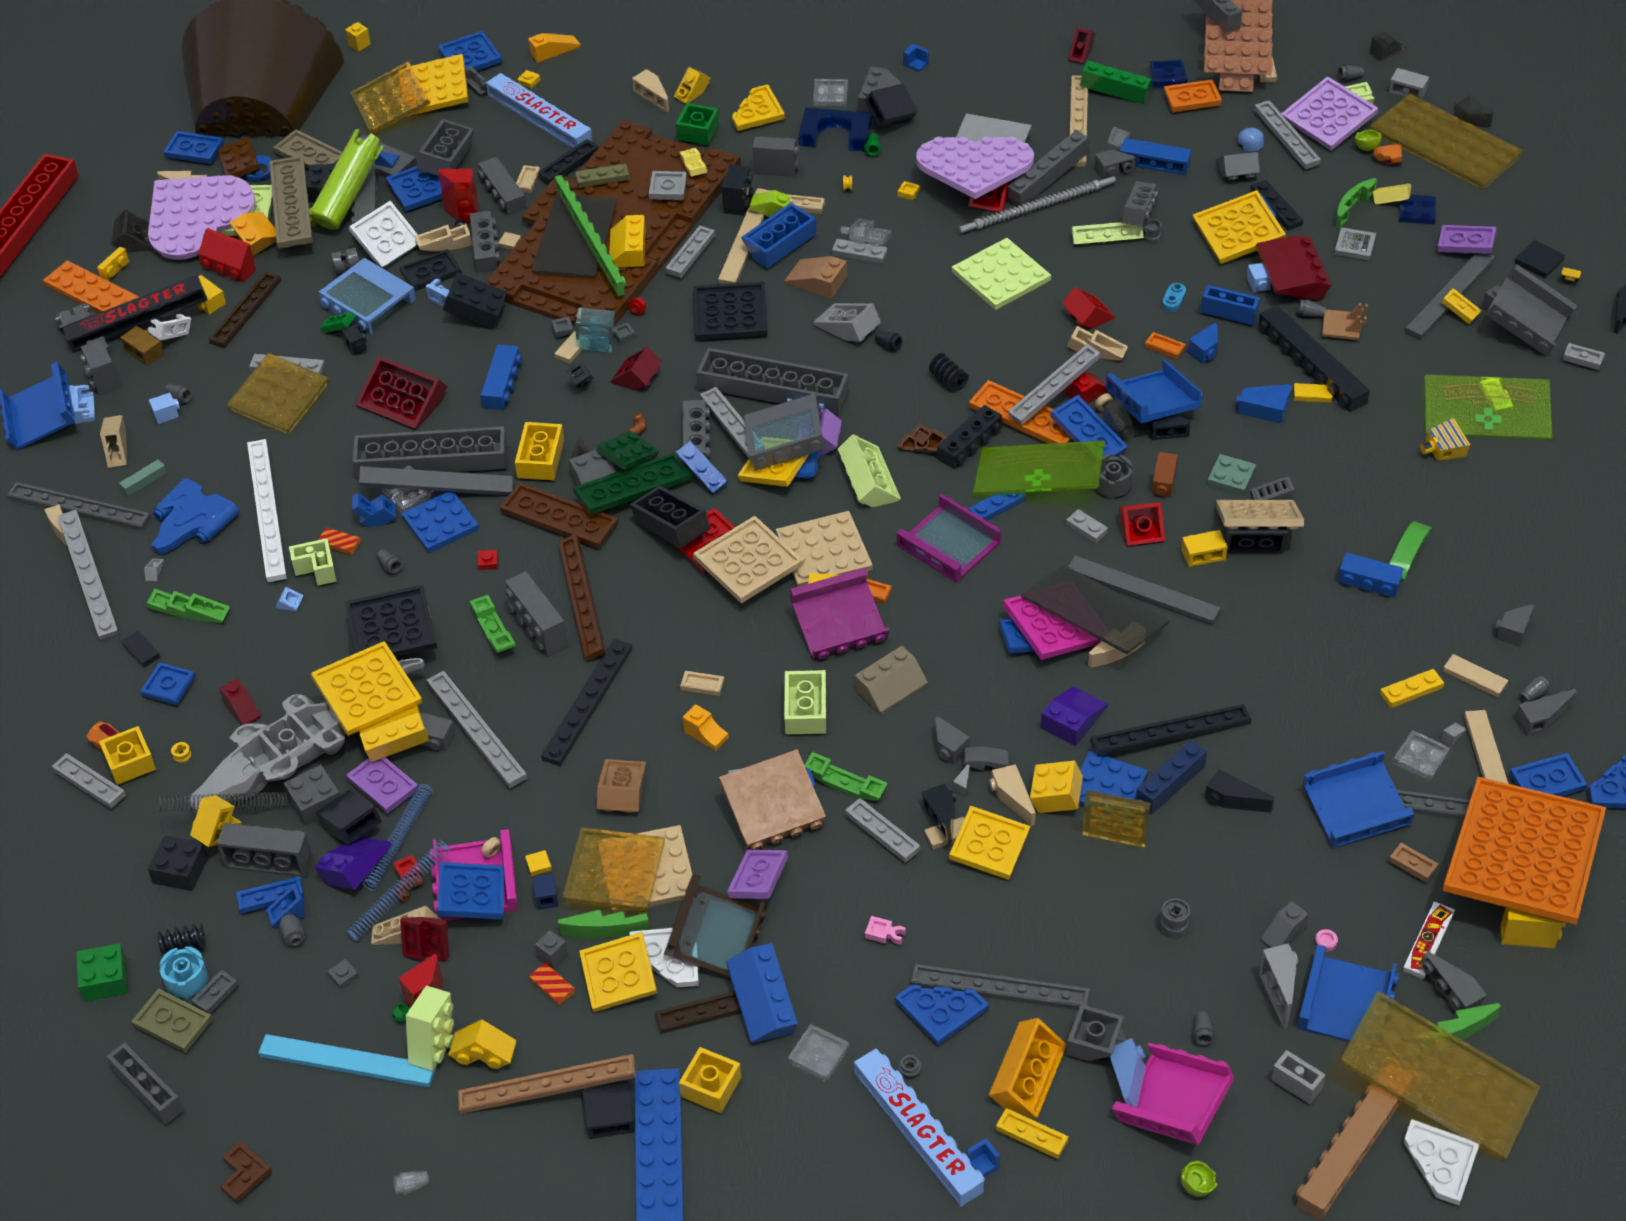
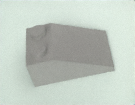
M834 303L813 322L815 326L845 341L855 342L864 340L865 336L874 331L875 327L881 323L874 304Z
M1289 943L1264 949L1259 972L1283 1029L1288 1028L1296 964H1298L1297 954L1291 950Z

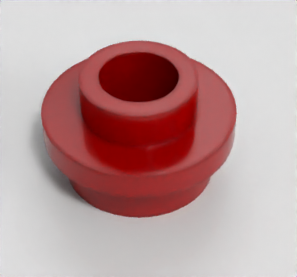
M633 298L629 302V308L632 313L642 315L645 312L646 303L642 298Z

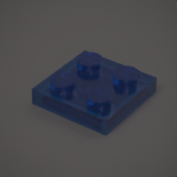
M1183 59L1150 61L1149 68L1154 87L1188 82Z
M1410 194L1408 200L1400 201L1399 222L1435 225L1436 196Z

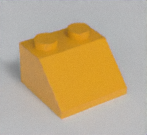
M263 212L243 213L229 222L238 238L250 244L253 256L277 241L276 229Z

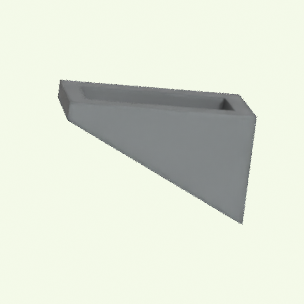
M152 559L144 567L146 581H158L164 559Z
M1454 723L1443 730L1441 740L1453 746L1467 729Z
M967 764L953 781V790L964 796L967 793L970 765Z

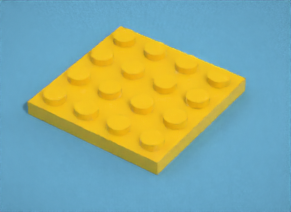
M463 54L399 69L405 117L469 102Z
M1257 190L1193 214L1195 224L1220 264L1257 251L1255 245L1259 242L1286 237L1285 232Z
M385 641L311 673V678L348 736L422 703L421 696Z

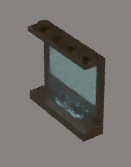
M693 873L686 888L664 955L731 980L726 961L751 947H755L752 941L753 939L757 940L761 927H758L759 921L763 922L767 910L763 909L766 900L762 899L759 906L755 907L737 899L729 898V896L698 885L701 876Z

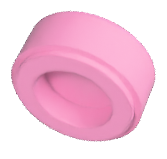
M1324 929L1316 934V947L1317 944L1326 946L1325 952H1330L1337 946L1338 937L1333 931Z

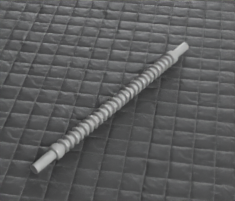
M1113 176L1100 181L1094 180L1092 183L1088 182V184L1083 186L1079 185V188L1076 186L1074 189H1067L1066 192L1062 191L1061 193L1058 192L1057 195H1049L1048 198L1036 199L1035 202H1027L1026 205H1018L1017 208H1009L1008 211L1004 210V212H996L995 215H987L986 218L975 219L972 223L958 227L960 233L973 229L979 230L983 226L987 227V225L991 226L992 223H1000L1001 220L1005 221V219L1009 220L1014 218V216H1022L1023 213L1027 214V211L1031 213L1032 210L1036 211V208L1040 210L1045 208V206L1049 207V205H1054V203L1058 204V201L1060 203L1063 200L1067 201V198L1071 200V198L1076 196L1079 197L1080 194H1088L1089 191L1093 192V190L1098 191L1101 187L1116 183V179Z

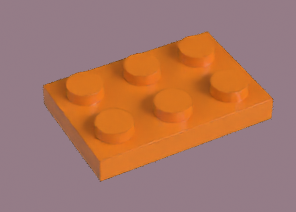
M1213 80L1164 86V94L1172 112L1221 105L1222 100Z

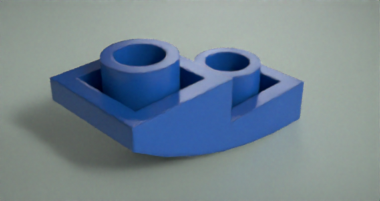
M821 451L808 455L797 472L796 478L810 479L816 475L819 469L818 460L822 455Z

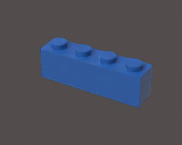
M1124 138L1120 152L1133 155L1135 157V167L1186 176L1190 165L1192 149Z
M497 344L481 392L482 407L484 409L505 410L506 403H509L510 391L514 389V378L518 376V366L522 364V354L519 353V346Z

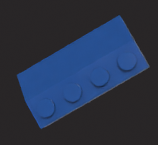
M790 203L741 238L753 259L765 268H769L816 235V218Z
M773 944L751 947L727 960L726 965L750 1043L793 1034L798 1023Z

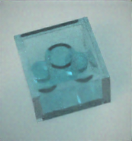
M578 308L576 347H580L582 350L612 352L615 311Z

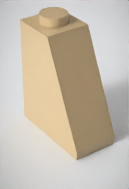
M123 415L106 417L103 419L100 435L108 468L127 465V440Z

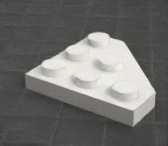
M672 928L630 932V935L643 932L653 971L677 988L699 986L698 967L664 955ZM696 942L691 954L694 958H697Z
M1411 1119L1404 1139L1406 1148L1435 1197L1459 1206L1480 1143Z

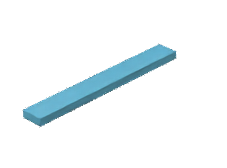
M268 1034L265 1035L258 1052L259 1057L428 1088H430L436 1071V1067L431 1071L409 1064L408 1059Z

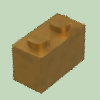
M138 326L120 337L124 350L146 366L164 355L162 342L158 338L151 336L147 330H143Z

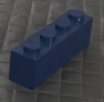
M1190 740L1137 788L1135 804L1150 815L1155 813L1205 767L1207 751Z

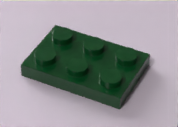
M631 431L598 444L596 449L597 452L623 470L657 457L659 450L653 447L651 443L646 442L637 433Z

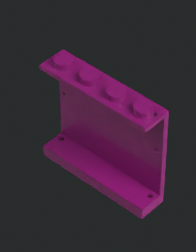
M866 568L790 589L789 598L813 660L817 658L822 660L834 653L843 654L851 648H863L868 643H880L888 638L889 627L885 628L867 583L868 573Z

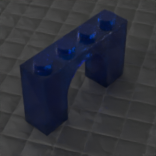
M805 108L799 130V146L816 148L821 132L829 128L838 127L850 132V151L866 152L865 145L872 128L871 113Z

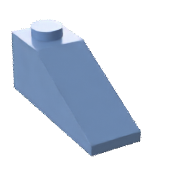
M1133 1038L1115 1045L1110 1058L1124 1100L1128 1105L1137 1107L1146 1070L1143 1061L1146 1055L1142 1046H1137Z

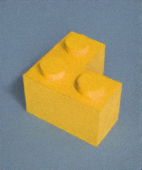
M217 795L202 798L196 818L192 824L190 836L208 847L217 845L224 823H238L242 825L241 821L232 816L235 806Z
M481 1019L455 1032L449 1056L463 1065H468L480 1059L489 1067L497 1070L510 1064L516 1040Z

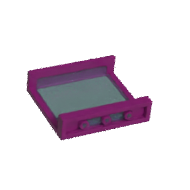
M943 494L939 495V506L909 533L902 528L896 533L897 546L955 583L1001 543V530L997 526L990 524L981 516H977L966 507L959 505Z

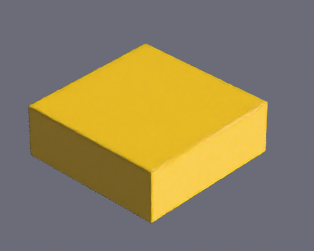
M904 181L897 191V196L914 200L920 191V185Z
M546 850L525 856L531 877L552 871Z

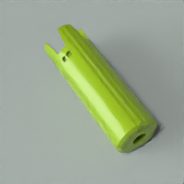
M355 129L309 212L311 219L320 226L329 230H338L383 148V146L377 147L380 139L370 133L365 141L359 137L356 140L360 130Z

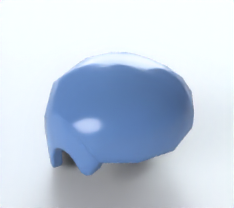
M1254 127L1245 128L1238 134L1239 146L1242 145L1244 151H1258L1264 146L1263 133Z

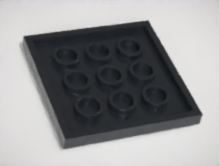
M764 282L694 286L696 340L768 336Z
M423 585L345 601L355 654L385 641L395 657L437 648Z

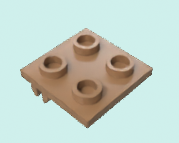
M1359 303L1351 312L1325 309L1322 337L1359 340L1360 331L1363 325L1367 323L1366 316H1364V320L1361 319L1363 314L1368 311V304H1365V307L1362 308L1361 303Z

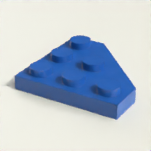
M1626 755L1622 757L1620 762L1609 768L1597 782L1594 781L1590 785L1588 790L1590 804L1606 808H1626Z
M911 985L895 996V1002L937 1046L989 1009V1004L975 990L971 989L953 991L952 988L946 987L928 989L921 988V985Z

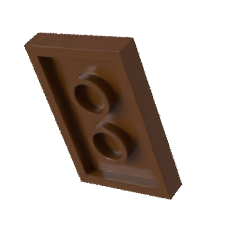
M249 137L218 149L225 176L241 177L260 169Z

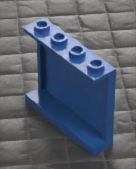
M1165 359L1162 361L1161 371L1121 381L1113 373L1106 374V391L1140 423L1201 407V400L1203 398L1201 390Z

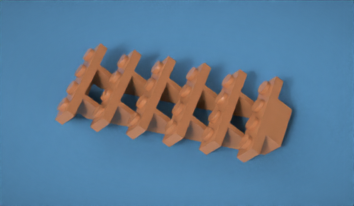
M1231 0L1242 10L1241 28L1225 32L1206 13L1204 72L1220 73L1219 91L1253 92L1254 75L1271 76L1273 0Z

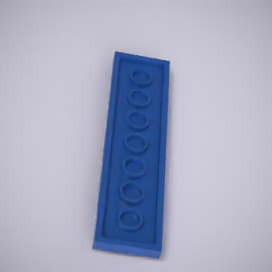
M680 1068L636 1071V1221H684L681 1096L679 1088Z

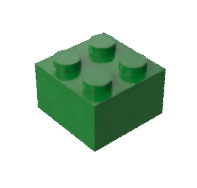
M687 103L676 122L677 140L709 145L720 125L719 109Z
M121 943L77 951L78 988L84 1002L128 993L127 962Z

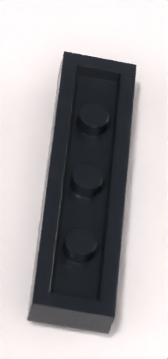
M586 139L538 172L539 178L550 184L557 175L564 176L589 159L599 146Z
M1267 180L1251 185V191L1257 190L1275 212L1277 220L1288 231L1303 225V219Z

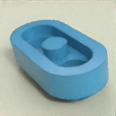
M1173 283L1168 287L1162 302L1164 310L1175 312L1180 309L1186 296V287L1183 284Z

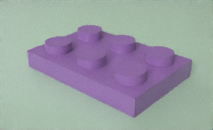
M1443 225L1438 242V252L1492 254L1497 227Z
M385 757L373 762L368 758L346 775L347 780L386 814L418 790V784Z
M747 850L727 891L729 898L770 899L787 862V851Z

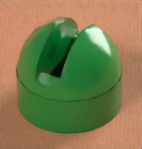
M398 1003L392 1011V1017L396 1022H405L406 1014L410 1008L405 1004Z

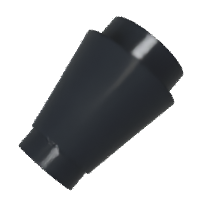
M878 331L875 334V341L892 351L898 350L902 345V337L898 333Z

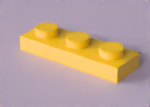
M1431 669L1382 688L1380 695L1388 706L1393 708L1442 689L1444 682L1436 671Z
M1008 1108L1005 1109L996 1125V1131L1056 1159L1060 1157L1068 1142V1136Z

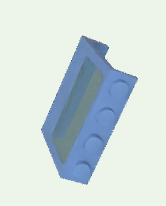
M366 258L319 291L320 304L324 308L331 310L335 315L353 312L356 317L351 323L353 325L359 324L361 331H365L370 335L373 334L371 322L400 300L404 299L410 304L416 301L413 286Z

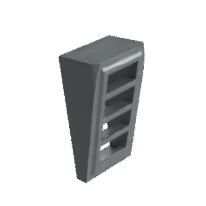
M1284 477L1253 488L1250 492L1254 500H1291L1294 496V487L1290 478Z

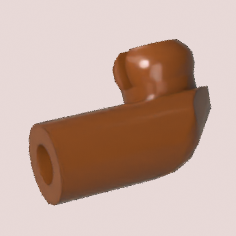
M637 413L633 416L635 420L634 426L627 432L631 431L640 434L646 429V418L643 417L642 413Z
M415 876L419 881L414 877H410L411 879L406 878L408 882L403 879L402 881L406 886L401 882L400 885L407 893L398 886L397 888L404 894L403 896L396 889V893L401 897L399 900L402 902L407 901L410 895V890L407 887L411 889L422 886L423 879L419 876Z

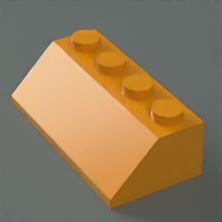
M1039 1018L1019 1022L989 1096L1004 1109L1008 1108L1018 1114L1036 1119L1067 1044Z

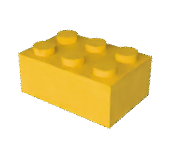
M525 422L515 460L517 478L555 480L564 444L562 424Z

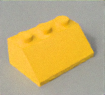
M627 215L611 229L609 254L612 256L614 266H644L646 239L644 215Z
M414 706L360 730L365 751L371 762L430 741L418 706Z

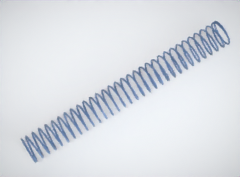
M419 785L418 790H416V793L409 802L408 806L412 811H414V808H411L410 805H412L413 807L416 805H413L411 802H414L415 804L418 803L415 802L413 799H416L417 801L420 800L415 798V796H418L419 798L423 796V793L419 792V790L422 791L420 787L424 786ZM423 800L426 801V803L423 802L422 804H424V806L421 805L420 807H425V804H427L428 800ZM416 810V813H419V815L416 814L414 816H417V818L410 817L405 823L416 822L421 812ZM398 821L395 828L400 827L401 829L405 828L403 826L407 824L402 822L399 823ZM393 830L392 833H391V836H389V839H388V840H390V839H393L394 841L397 840V839L392 838V836H395V837L397 838V837H399V836L394 835V833H397L398 835L401 834V833H398V832H396V831L394 832V830ZM400 842L401 846L398 845L399 849L396 848L397 852L394 851L393 853H398L403 843ZM373 872L368 873L369 875L373 874L374 876L381 878L380 881H382V878H384L385 875L381 873L380 875H383V877H380L378 874H375ZM367 875V877H365L364 881H369L374 885L377 884L375 881L368 878L371 877L372 879H374L375 877L371 875Z
M439 840V843H436V846H433V848H438L446 856L437 844L442 846L446 852L450 851L447 845L446 847L443 845L445 843L442 840ZM435 848L432 849V850L435 851L441 858H443V857L435 850ZM432 851L429 852V853H431L438 861H440V860L433 854ZM424 854L425 858L426 856H428L430 859H432L429 854ZM419 862L418 865L421 866L428 873V871ZM417 865L412 866L413 869L411 870L414 871L422 879V877L415 871L414 867L417 868L424 876L425 874L418 868ZM411 872L410 874H411L417 881H419V880L413 875V873ZM398 882L397 885L400 886L407 893V891ZM394 883L395 887L391 886V891L394 892L401 899V897L394 891L393 887L397 889L403 896L404 894L397 888V883ZM385 892L386 895H382L383 898L381 899L384 900L392 908V906L387 902L384 896L387 897L394 905L395 903L389 898L387 893L390 894L397 902L398 900L392 895L391 892ZM364 912L365 916L361 915L363 919L362 921L365 922L371 928V926L364 920L363 917L368 919L373 925L374 923L367 917L366 914L368 913ZM358 918V923L368 931V929L360 921L361 918ZM358 924L355 925L357 928H359V929L365 934V932L359 927ZM355 927L352 928L354 931H356V932L362 937V935L356 930ZM347 930L349 934L351 933L354 936L353 938L356 941L359 940V938L353 933L352 930Z

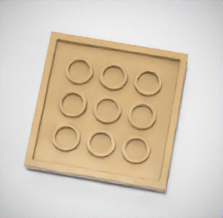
M1216 500V509L1224 526H1227L1228 529H1239V526H1247L1248 529H1258L1259 526H1267L1268 529H1278L1279 526H1286L1287 529L1304 527V518L1294 500Z
M849 511L776 529V535L803 559V565L792 572L797 587L808 584L809 573L841 575L862 568H866L867 571L873 570L872 562Z
M753 516L693 553L694 559L740 603L745 602L803 565V559L756 516Z
M681 825L598 841L613 914L683 900L692 871Z

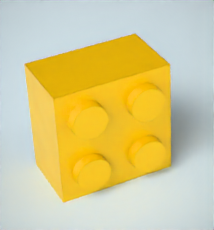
M139 726L99 741L117 785L156 770Z
M1075 760L1035 765L1030 799L1038 813L1078 809L1083 775Z
M699 1047L679 1081L680 1096L722 1113L742 1078L740 1063Z

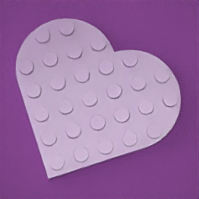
M935 137L934 140L921 145L917 151L916 159L917 166L923 172L976 199L1030 170L1034 163V152L1029 144L1017 140L1015 137H983L982 140L977 142L968 140L967 137Z
M232 175L155 180L148 237L152 248L161 253V256L169 259L181 260L197 256L207 228L217 232L231 229L232 227L229 222L243 213L253 212L255 208L254 192L246 181Z

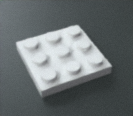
M391 201L349 227L350 232L382 269L418 246L415 238L418 234Z

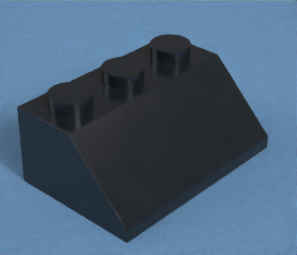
M1227 526L1224 528L1227 553H1284L1288 535L1286 526H1279L1278 529H1268L1267 526H1259L1258 529H1248L1247 526H1239V529H1228Z

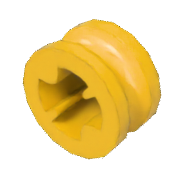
M843 175L844 191L846 189L852 191V175L849 177Z
M179 742L172 747L171 753L176 762L184 763L191 758L190 747L187 743Z

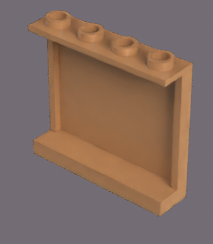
M798 749L719 777V787L721 791H724L746 844V851L751 849L760 850L765 844L770 842L772 844L779 843L784 837L790 835L791 837H796L802 834L803 830L809 828L811 830L818 829L825 821V813Z

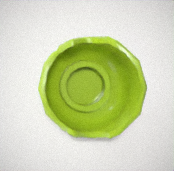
M1374 130L1357 132L1355 136L1356 145L1360 150L1373 151L1381 143V133Z
M1200 1161L1189 1162L1181 1171V1184L1188 1194L1195 1197L1208 1195L1216 1188L1218 1183L1215 1182V1171Z

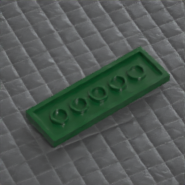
M674 452L627 470L573 487V493L589 514L592 515L641 498L658 486L667 489L692 480V473Z

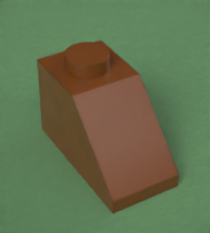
M1164 452L1158 453L1152 494L1171 498L1176 479L1178 455Z

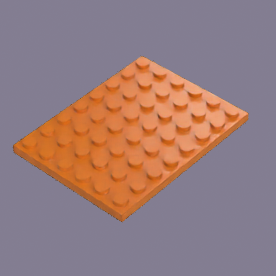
M1477 777L1445 879L1443 891L1577 925L1606 807Z

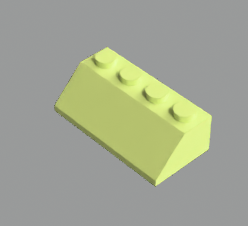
M852 434L838 448L841 456L840 459L845 465L846 473L852 482L851 486L857 494V500L861 504H866L870 507L898 502L901 498L879 447Z

